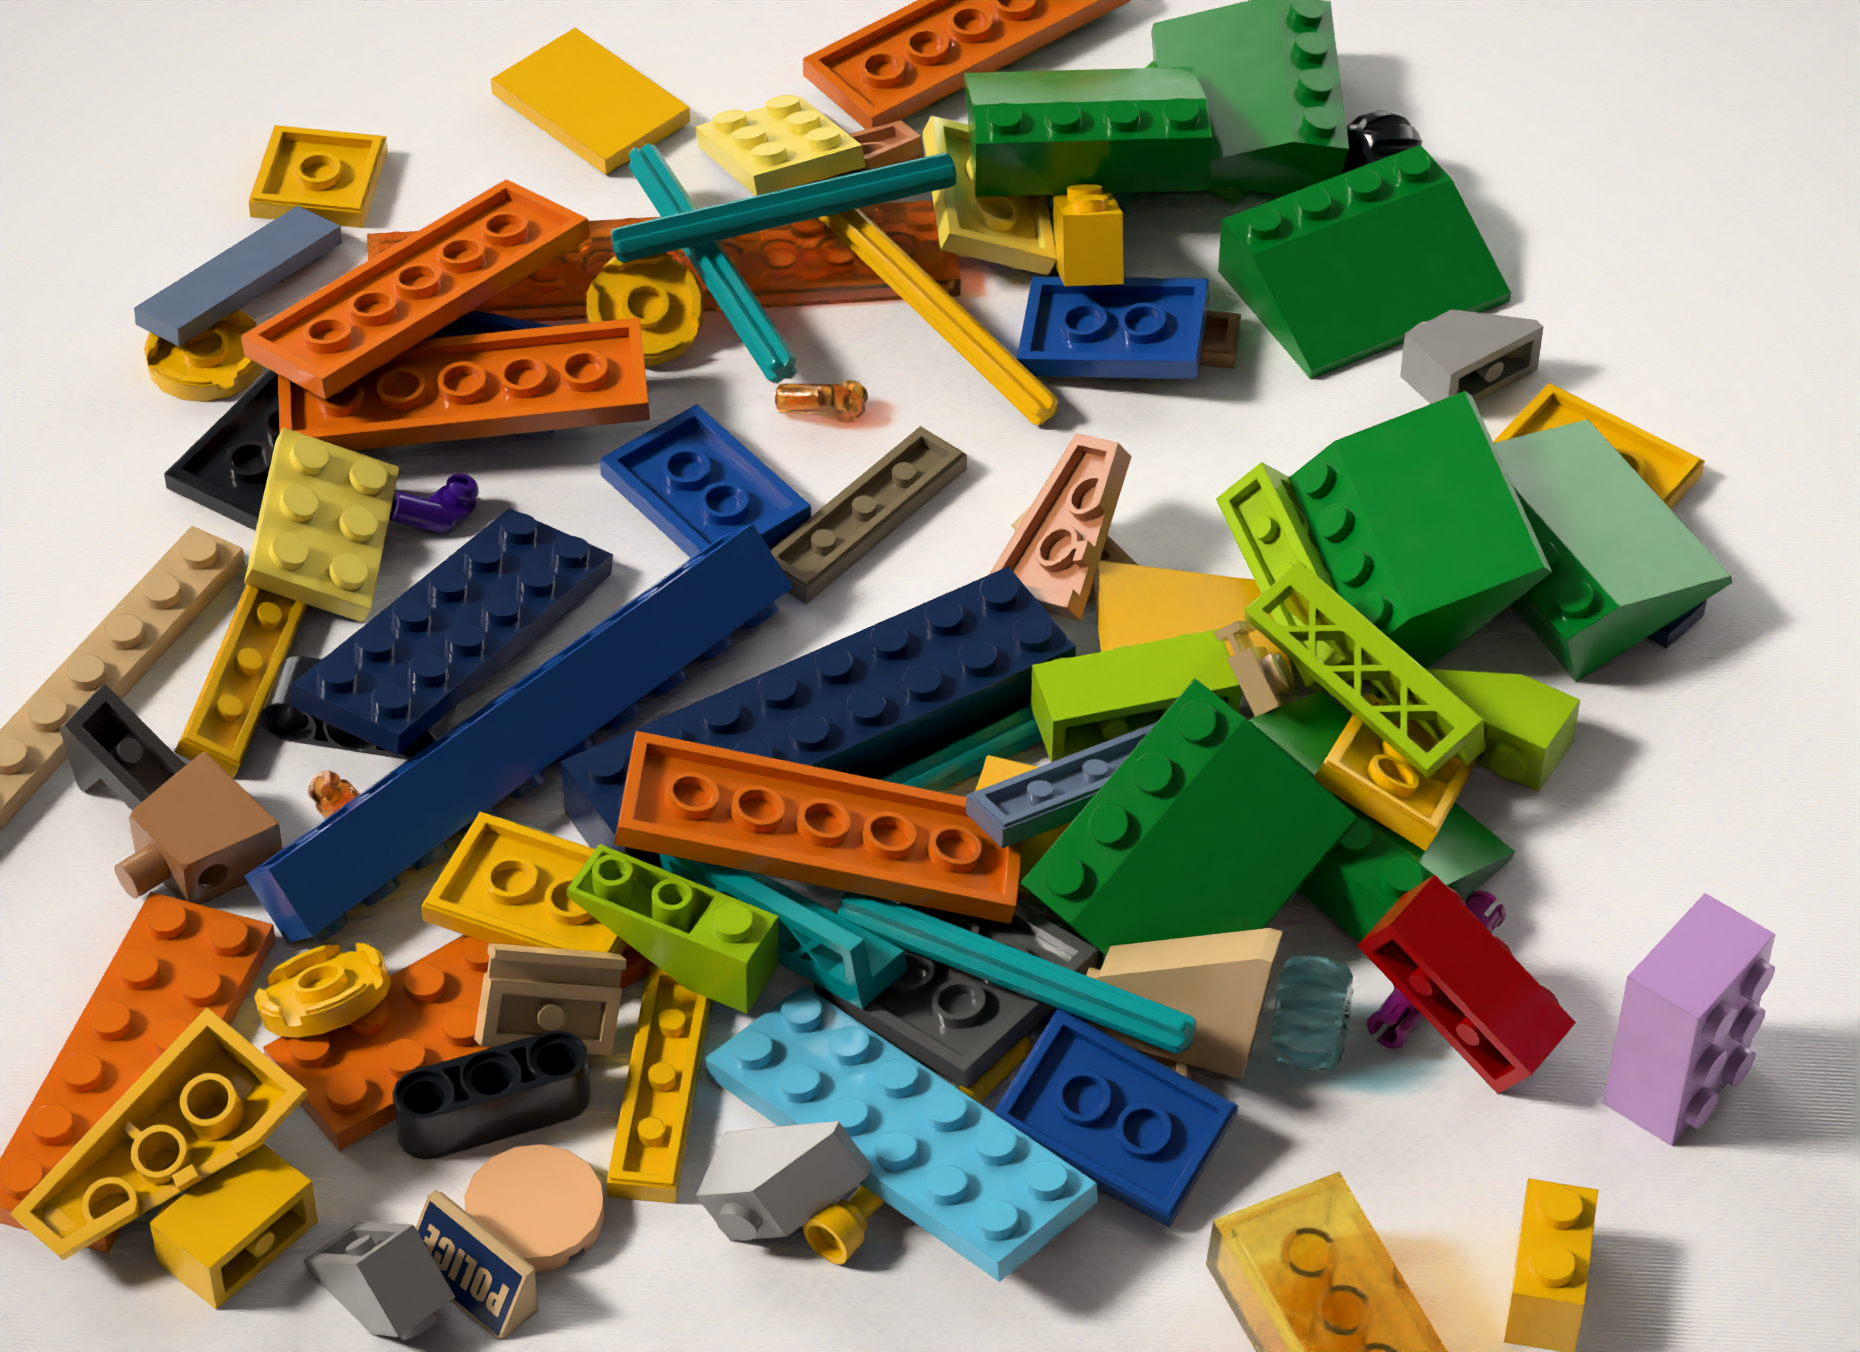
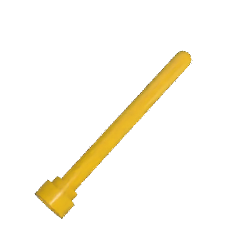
M1025 1036L968 1089L961 1085L957 1089L981 1104L1030 1053L1031 1042L1029 1038ZM861 1185L847 1200H836L803 1225L804 1236L808 1244L818 1255L833 1264H843L864 1243V1232L868 1227L866 1220L885 1201Z

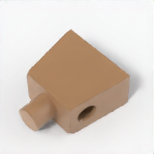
M204 751L132 810L129 822L135 853L116 864L114 870L121 886L134 899L139 898L163 883L180 900L201 905L247 884L245 875L283 849L279 822Z

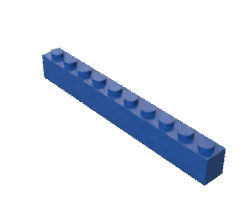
M754 524L724 534L245 875L246 881L287 943L312 937L316 944L323 942L349 924L350 921L345 913L358 903L363 901L365 906L369 907L393 893L400 886L395 877L409 866L413 865L417 871L445 855L449 851L445 840L460 829L466 835L479 812L497 816L498 812L493 805L508 794H511L513 799H518L537 788L547 779L542 772L544 768L557 759L561 763V761L590 749L594 745L590 735L603 725L612 730L637 715L641 708L636 701L650 691H653L655 696H659L685 680L688 675L683 667L698 657L702 663L706 662L729 648L734 643L729 634L742 624H744L747 630L773 616L779 610L774 601L791 590L793 586Z

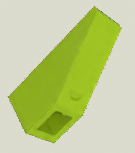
M1426 669L1483 719L1485 750L1474 759L1476 764L1496 772L1507 780L1516 781L1539 792L1574 742L1581 700L1523 674ZM1371 683V694L1389 705H1396Z
M602 844L597 846L566 890L568 898L687 990L745 1014L749 1012L778 968L777 915Z

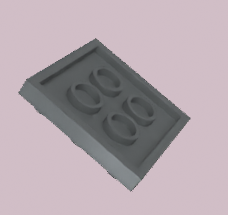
M903 902L900 903V905L1083 975L1087 974L1089 967L1100 968L1097 948L1016 903L1011 924ZM901 947L899 948L904 950L908 970L863 1009L813 983L815 993L889 1043L966 1089L975 1083L1056 1008Z

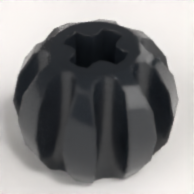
M1380 110L1359 115L1346 127L1349 151L1341 174L1421 145L1422 139L1420 134L1410 125L1405 117Z

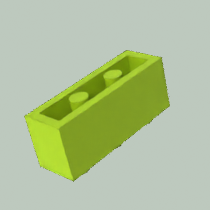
M1219 629L1195 634H1183L1174 638L1133 646H1121L1112 650L1071 658H1059L1050 662L1032 665L1031 709L1050 761L1054 762L1158 722L1194 678L1240 714L1241 687L1227 660L1230 655L1224 641H1218L1214 634Z

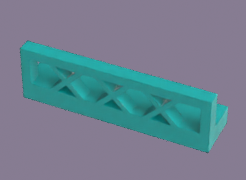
M659 854L664 870L777 915L778 963L860 1009L865 1008L908 970L904 950L766 875Z

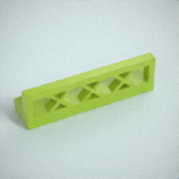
M1260 462L1216 498L1261 594L1299 561L1335 591L1330 581L1329 572L1326 571L1321 553L1318 551L1309 530L1306 517L1297 501L1289 476ZM1285 601L1271 612L1273 619L1281 626H1306L1285 608ZM1299 641L1308 649V641ZM1317 641V658L1326 666L1350 665L1324 641ZM1295 663L1307 689L1315 693L1327 691Z
M1297 562L1244 609L1245 619L1427 779L1454 755L1465 765H1469L1485 750L1483 719L1302 562ZM1285 601V608L1306 626H1281L1268 614ZM1299 641H1308V649ZM1317 641H1324L1350 665L1326 666L1317 658ZM1354 680V689L1345 681ZM1362 680H1369L1396 705L1372 706L1362 697ZM1408 720H1415L1436 738L1439 743L1426 753L1408 737ZM1391 721H1400V729Z

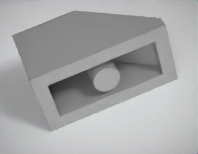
M1451 309L1430 321L1417 324L1405 333L1400 377L1430 404L1463 391L1472 395L1474 401L1477 402L1538 370L1544 326L1534 319Z
M839 1121L725 1131L696 1197L730 1241L787 1237L867 1179L872 1166Z
M358 1222L303 1260L310 1273L373 1335L401 1337L402 1340L413 1338L433 1326L439 1319L436 1311L455 1298L413 1224Z

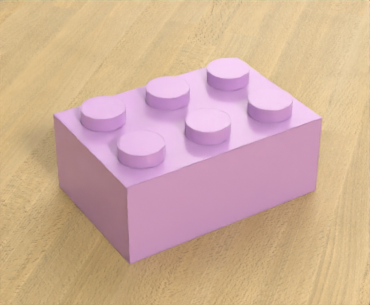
M1704 893L1627 976L1603 1104L1671 1146L1689 1126L1699 1129L1712 1114L1721 1090L1728 1083L1734 1087L1739 1085L1754 1063L1756 1052L1750 1049L1752 1038L1757 1033L1765 1017L1766 1011L1760 1007V1001L1775 973V966L1770 964L1769 961L1776 934Z

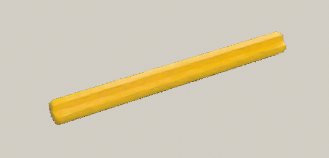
M858 208L819 217L826 226L1031 423L1042 425L1047 419L1054 416L1058 410L1057 397L862 210Z

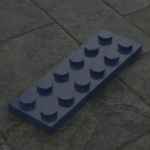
M509 508L292 683L290 706L398 756L609 577L612 571L613 554L587 543V541L580 537L571 536L535 520L528 514L519 513Z

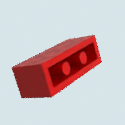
M1436 874L1402 895L1357 945L1497 1094L1531 1076L1576 1023L1560 1006L1556 996L1533 978L1515 959L1508 945L1500 938L1494 936L1466 907L1463 898L1455 890L1446 886Z

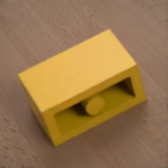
M1083 184L1067 187V195H1053L1054 243L1057 261L1054 265L1063 285L1124 284L1123 213L1112 193H1102V186Z
M262 1144L255 1150L199 1181L182 1196L171 1198L162 1206L156 1218L150 1222L157 1263L217 1310L318 1223L312 1180L265 1144Z
M1528 1178L1519 1227L1504 1342L1560 1352L1576 1351L1585 1304L1598 1189Z

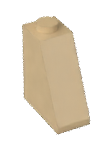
M1272 928L1115 945L1110 946L1101 970L1089 967L1086 974L1088 977L1191 1015L1197 1022V1028L1193 1043L1186 1051L1175 1054L1087 1020V1024L1133 1049L1243 1079L1253 1049L1283 932Z

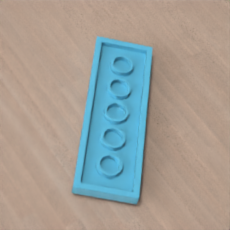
M805 985L799 987L705 1057L707 1075L710 1079L777 1126L839 1121L872 1166L868 1178L860 1184L998 1282L1003 1280L1098 1203L1097 1183Z

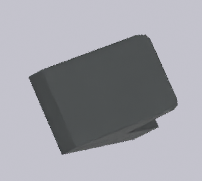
M105 683L59 728L77 786L80 790L84 792L101 779L131 810L186 766Z

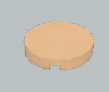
M544 1144L518 1146L491 1157L473 1174L464 1195L465 1211L535 1268V1272L555 1270L570 1263L569 1257L578 1253L583 1247L585 1253L596 1242L605 1220L602 1184L590 1164L569 1150Z

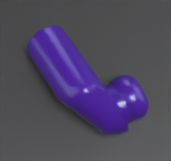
M459 473L450 476L446 485L428 499L397 491L393 497L389 519L396 523L436 533L450 531L471 515L477 503L475 498H477L479 493L478 484L469 475Z

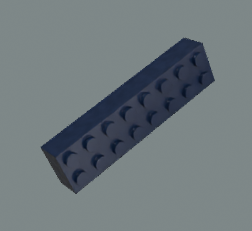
M1008 566L561 761L565 813L590 848L596 849L599 844H602L663 869L658 853L614 845L636 731L880 779L1031 704L1032 665L1050 662L1059 658L1076 657V646Z

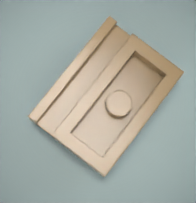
M1235 621L1215 631L1214 634L1218 641H1229L1235 652V655L1227 658L1255 717L1291 703L1292 701L1287 691L1295 688L1296 685L1280 653L1275 655L1272 653L1268 654L1265 647H1254L1248 634L1257 629L1248 621Z
M488 944L487 953L490 955L488 971L484 973L474 1036V1040L480 1046L496 1047L545 1032L560 1030L570 1032L581 1038L587 1047V1054L612 1056L622 989L619 988L622 970L626 969L627 962L624 957L618 953Z

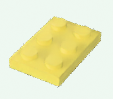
M782 95L771 98L765 103L766 107L748 112L743 110L723 111L713 116L712 122L695 126L699 148L755 196L800 186L865 167L862 145L803 98L795 95Z
M931 116L923 130L926 157L948 153L951 155L956 168V184L953 187L932 191L940 249L952 252L958 256L973 257L1006 265L1012 269L1027 270L1048 276L1057 261L1046 195L975 197L968 125Z
M283 427L275 442L244 583L363 623L372 607L400 467Z

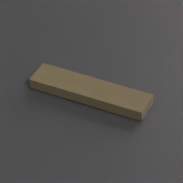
M921 426L770 550L793 586L788 593L805 604L809 603L967 469V454Z

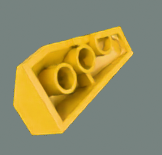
M207 1007L10 1214L61 1260H65L260 1147L309 1093L302 1085Z

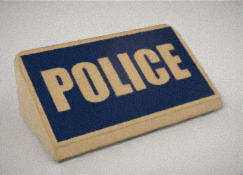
M435 1190L428 1195L416 1225V1230L455 1295L451 1302L493 1337L500 1340L506 1338L538 1311L535 1268L443 1192Z

